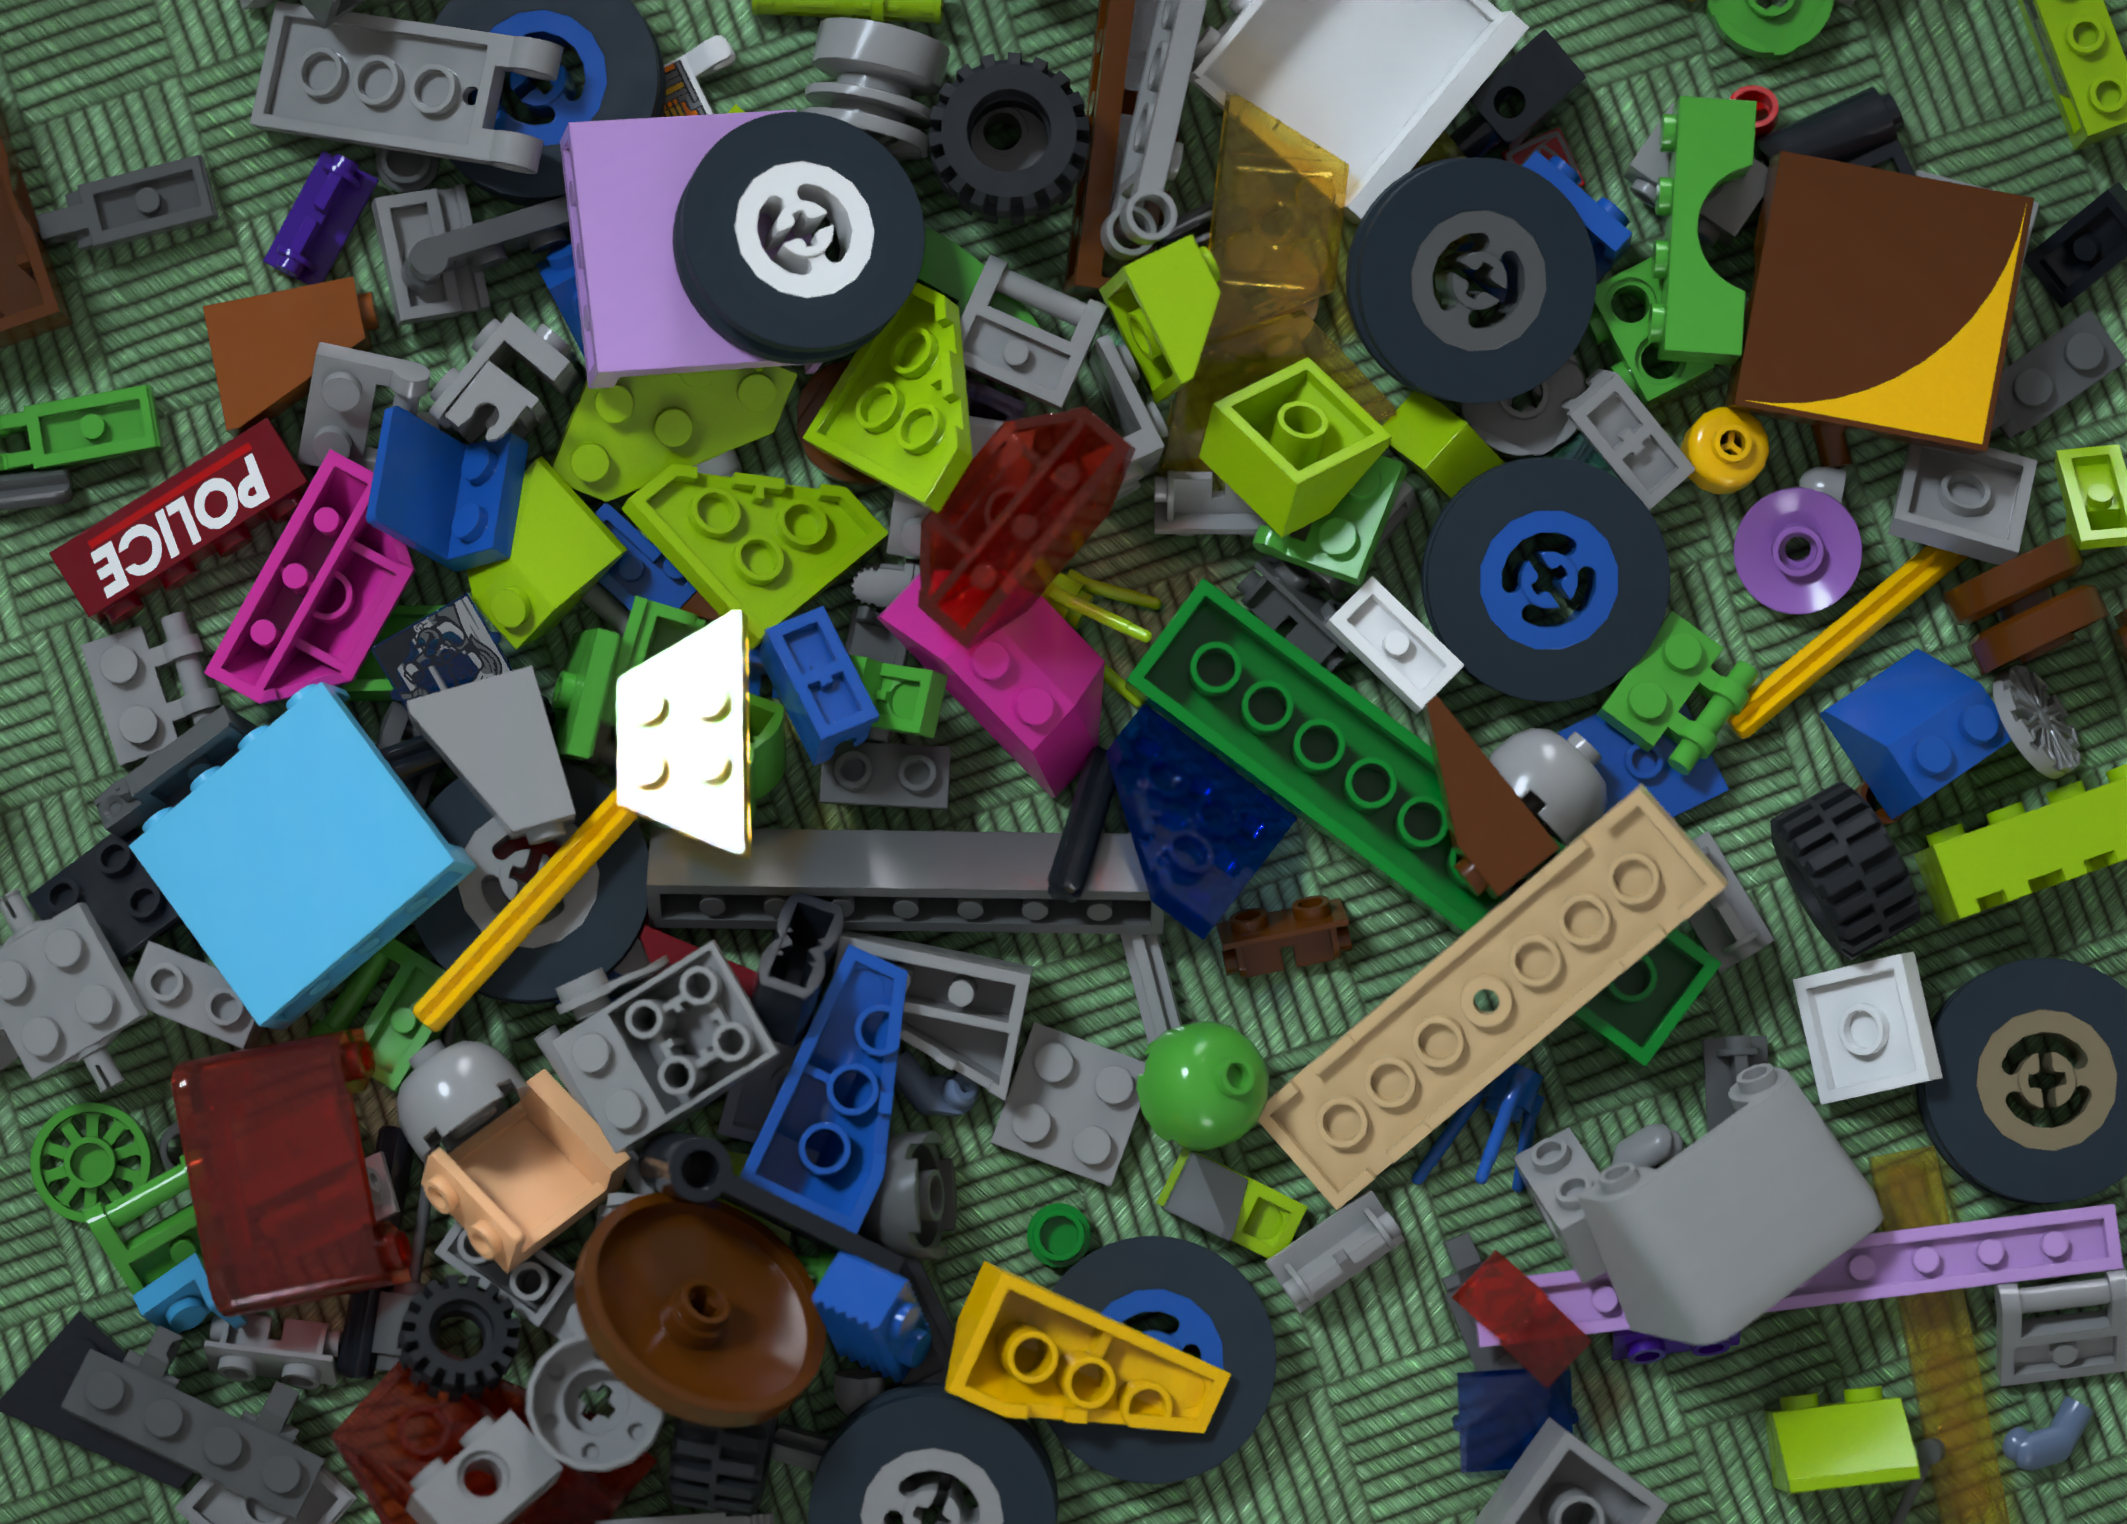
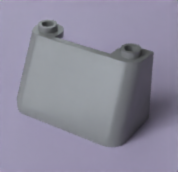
M1768 1063L1746 1068L1737 1075V1082L1728 1092L1733 1108L1737 1110L1736 1113L1660 1168L1636 1167L1631 1162L1615 1164L1600 1173L1597 1183L1577 1196L1631 1331L1693 1345H1708L1728 1339L1873 1232L1882 1223L1884 1215L1874 1190L1787 1070L1773 1067Z

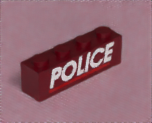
M265 418L49 554L87 616L99 625L109 620L111 625H117L141 611L145 606L141 599L161 586L168 592L189 582L199 573L195 565L217 552L221 558H224L245 547L253 540L250 531L271 518L275 524L290 519L311 482L276 426L268 418Z

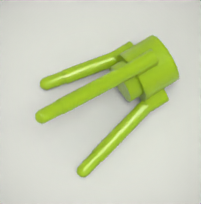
M1052 567L1049 568L1036 589L1075 630L1079 628L1085 616L1145 643L1150 642L1152 639L1150 631L1093 604L1094 596L1089 593L1153 610H1158L1162 606L1161 600L1157 597L1094 580L1073 569H1070L1066 575ZM1105 663L1103 681L1119 695L1121 694L1134 707H1143L1145 702L1125 688L1126 681Z

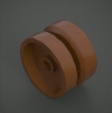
M2071 534L2052 540L2002 563L1942 595L1957 625L1969 626L1995 614L1999 619V624L1974 636L1967 647L1981 676L2017 660L2023 664L2074 640V633L2110 615L2097 586L2083 584L2057 596L2052 589L2053 586L2078 574L2085 563Z

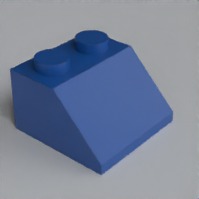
M1918 648L1819 714L1891 820L1922 802L2012 740L2000 719L1996 705L1981 683Z

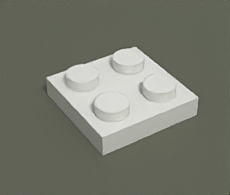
M1914 952L1901 953L1793 979L1821 1105L1943 1078Z

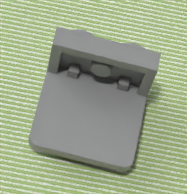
M510 313L502 323L495 318L483 328L474 340L471 348L477 353L463 370L459 372L456 368L450 369L436 384L430 394V398L435 403L432 405L429 413L450 434H454L456 431L445 415L488 360L506 373L515 361L519 359L562 396L567 398L582 380L572 365L578 357L571 351L570 345L543 323L534 332L513 313Z
M1106 334L1095 340L1089 363L1125 437L1083 457L1077 482L1087 503L1101 496L1104 497L1107 504L1112 503L1138 490L1141 487L1138 480L1156 471L1165 447L1162 439L1168 436L1166 424L1153 401L1144 404L1134 385V381L1140 379V374L1130 351L1125 344L1115 347L1110 336Z

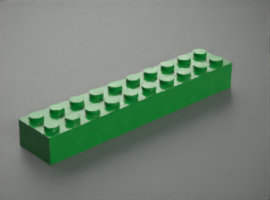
M1204 578L1201 579L1126 679L1125 688L1459 937L1565 848L1563 844L1552 837L1560 848L1499 897L1493 900L1486 890L1479 896H1476L1453 867L1461 859L1453 850L1431 746ZM1674 928L1662 941L1573 1013L1569 1019L1635 1068L1646 1067L1722 962Z

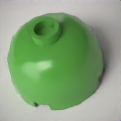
M1212 1021L1190 1023L1164 1031L1148 1045L1144 1055L1149 1054L1145 1062L1144 1073L1138 1075L1136 1089L1142 1113L1159 1137L1166 1142L1174 1140L1181 1146L1188 1147L1185 1150L1197 1153L1232 1144L1257 1124L1268 1098L1269 1077L1265 1061L1254 1043L1232 1026Z

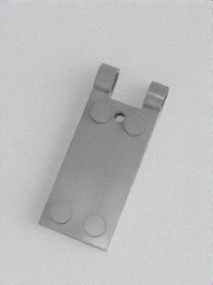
M1159 0L1111 214L1104 220L1100 230V239L1104 249L1116 259L1127 261L1138 258L1153 244L1167 236L1175 227L1177 208L1172 198L1164 192L1166 179L1170 181L1175 180L1183 156L1184 145L1183 143L1176 142L1175 139L1207 0ZM1145 200L1154 202L1163 212L1164 225L1158 233L1154 218L1143 208ZM1120 217V225L1124 234L1131 241L1141 244L1140 248L1128 249L1116 241L1113 234V224L1116 218ZM1134 219L1141 225L1143 231L1136 225Z
M276 1L250 125L261 130L492 165L525 174H537L544 141L517 132L493 130L504 77L507 71L530 78L556 81L564 48L558 44L537 38L510 36L348 12L323 29L304 5ZM473 90H478L476 103L469 105V94Z

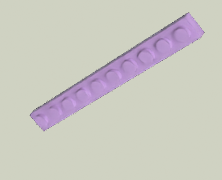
M2115 1204L1870 1233L1766 1312L2124 1269ZM1574 1270L1470 1282L1478 1347L1630 1329L1608 1272L1584 1284Z

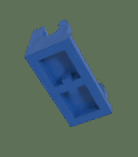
M824 606L765 629L759 658L813 765L815 766L830 760L835 753L834 748L848 739L852 740L854 746L863 743L869 736L872 723L878 721L879 714Z

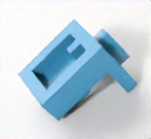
M194 1253L133 1295L135 1303L144 1318L157 1327L160 1325L177 1334L196 1327L210 1312H214L237 1330L248 1323V1319L239 1303V1300L245 1297V1293L238 1279L225 1265L216 1269L197 1253Z

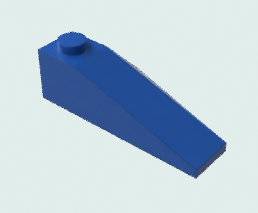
M849 944L739 1177L857 1234L884 1177L908 971Z

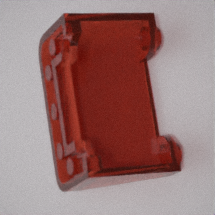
M363 1028L347 1029L197 1058L177 1064L173 1071V1099L208 1286L217 1310L225 1317L231 1318L273 1311L411 1282L409 1267L412 1262V1250L408 1237L403 1231H398L392 1222L376 1220L353 1094L361 1093L367 1089L370 1077L374 1075L376 1068L374 1052L371 1045L365 1040Z

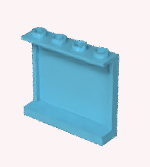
M320 682L318 685H308L296 692L287 701V711L270 726L263 725L248 733L239 742V752L222 767L215 766L200 774L190 785L192 792L175 807L164 808L152 815L142 827L144 833L129 845L132 852L257 1024L261 1027L278 1030L287 1029L477 868L463 847L449 844L346 707L344 702L350 698L347 691L324 682Z

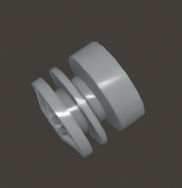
M847 17L827 18L820 22L812 63L818 70L837 79V82H817L807 85L804 96L808 102L817 107H808L801 110V112L818 113L845 121L876 139L895 159L921 160L926 158L930 148L929 136L918 129L930 128L929 118L931 109L912 100L911 97L934 96L939 93L943 87L948 66L949 47L937 39L892 24Z
M585 1332L559 1341L538 1361L527 1384L526 1414L535 1438L553 1458L581 1471L610 1472L634 1463L654 1445L665 1422V1411L643 1400L625 1386L603 1363ZM604 1386L610 1388L613 1393L610 1395L609 1402L616 1408L613 1415L607 1419L603 1415L598 1414L592 1421L587 1420L583 1416L588 1407L581 1400L583 1393L587 1389L598 1393Z

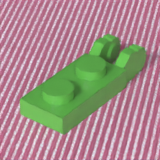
M141 385L24 406V411L0 415V438L28 430L31 448L28 451L0 454V474L25 472L33 469L64 468L164 450L154 389L151 385Z

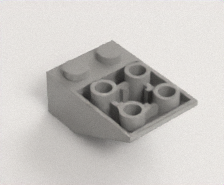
M712 940L551 1041L615 1153L634 1151L643 1147L650 1138L660 1132L669 1131L690 1118L780 1053L715 940Z

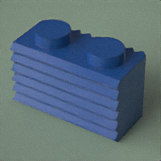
M844 1250L838 1252L812 1295L814 1305L839 1357L847 1355L850 1362L858 1360L861 1367L869 1365L872 1373L881 1371L883 1378L892 1376L894 1383L903 1381L910 1368L915 1369L924 1361L932 1341L931 1329L928 1328L927 1318L923 1317L922 1308L919 1307V1302L916 1301L915 1291L911 1290L910 1280Z

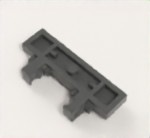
M159 1325L144 1355L129 1350L123 1363L90 1348L61 1405L62 1411L295 1521L297 1520L325 1463V1459L294 1445L300 1430L286 1424L300 1397L299 1391L276 1381L259 1417L244 1410L239 1419L177 1390L180 1379L167 1374L183 1342V1336Z

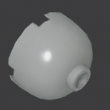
M1530 728L1513 734L1489 755L1490 762L1543 828L1565 847L1604 815L1608 802L1607 788L1604 779L1595 768L1596 764L1602 759V756L1577 732H1574L1566 740L1552 730Z
M438 1039L423 1047L408 1061L414 1071L400 1086L396 1102L398 1122L407 1141L421 1161L427 1162L428 1155L432 1153L430 1147L441 1142L448 1152L455 1149L508 1110L502 1099L512 1090L521 1100L526 1095L529 1086L501 1051L486 1043L464 1040L446 1048L443 1042Z

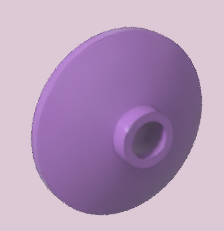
M1805 487L1781 489L1757 501L1740 522L1734 542V562L1744 587L1761 604L1775 611L1787 614H1809L1833 605L1851 588L1858 575L1862 560L1861 536L1850 512L1832 496L1822 491ZM1803 537L1809 542L1811 549L1807 556L1795 559L1788 555L1785 546L1791 538Z

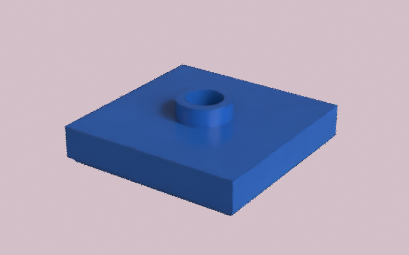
M1684 703L1679 713L1687 719L1694 721L1686 703ZM1597 713L1557 732L1566 740L1574 732H1577L1602 756V759L1596 764L1595 768L1604 779L1607 788L1608 802L1604 814L1641 783L1672 818L1729 790L1712 755L1708 759H1699L1689 775H1683L1674 770L1667 760L1678 744L1662 734L1654 747L1649 752H1646L1597 716Z

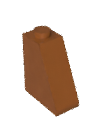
M352 276L203 306L226 430L235 438L265 418H268L270 421L308 395L319 342L366 352L373 349L370 330L380 329L373 292L362 293L361 286Z

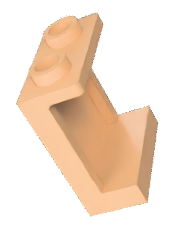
M545 1068L526 1081L529 1086L526 1095L510 1109L447 1154L442 1148H438L429 1154L421 1181L430 1203L439 1212L450 1214L467 1231L469 1241L474 1249L485 1259H493L507 1274L588 1214L598 1204L605 1201L609 1193H615L621 1189L631 1157L626 1152H614L599 1124Z

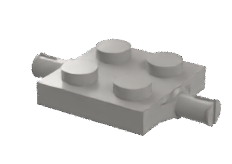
M15 889L5 894V897H0V911L13 932V935L7 939L0 949V1024L31 1080L41 1079L66 1063L84 1061L101 1094L115 1088L116 1085H120L125 1081V1078L122 1077L106 1047L112 1044L122 1030L146 1017L148 1013L87 903H77L52 919L36 921L22 897L20 889Z

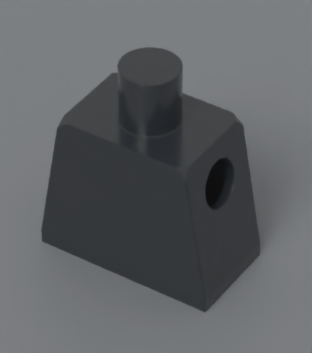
M1544 29L1480 86L1469 100L1477 112L1451 133L1449 137L1467 158H1482L1501 141L1513 151L1520 144L1530 140L1591 89L1587 77L1549 32ZM1518 96L1525 100V107L1516 117L1505 118L1499 114L1500 104L1508 97Z

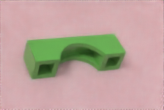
M1679 96L1672 109V114H1662L1659 152L1670 153L1668 177L1658 178L1655 214L1666 216L1665 240L1654 241L1651 276L1653 279H1662L1661 304L1651 303L1647 334L1648 342H1658L1657 360L1734 365L1742 356L1745 291L1726 282L1708 264L1699 243L1698 219L1704 200L1713 191L1726 183L1745 177L1752 167L1757 101Z

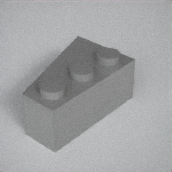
M844 930L839 940L832 979L849 944L908 971L900 1039L933 1057L934 1061L950 1070L954 1069L987 1088L988 1092L1006 1101L1034 966L858 930Z

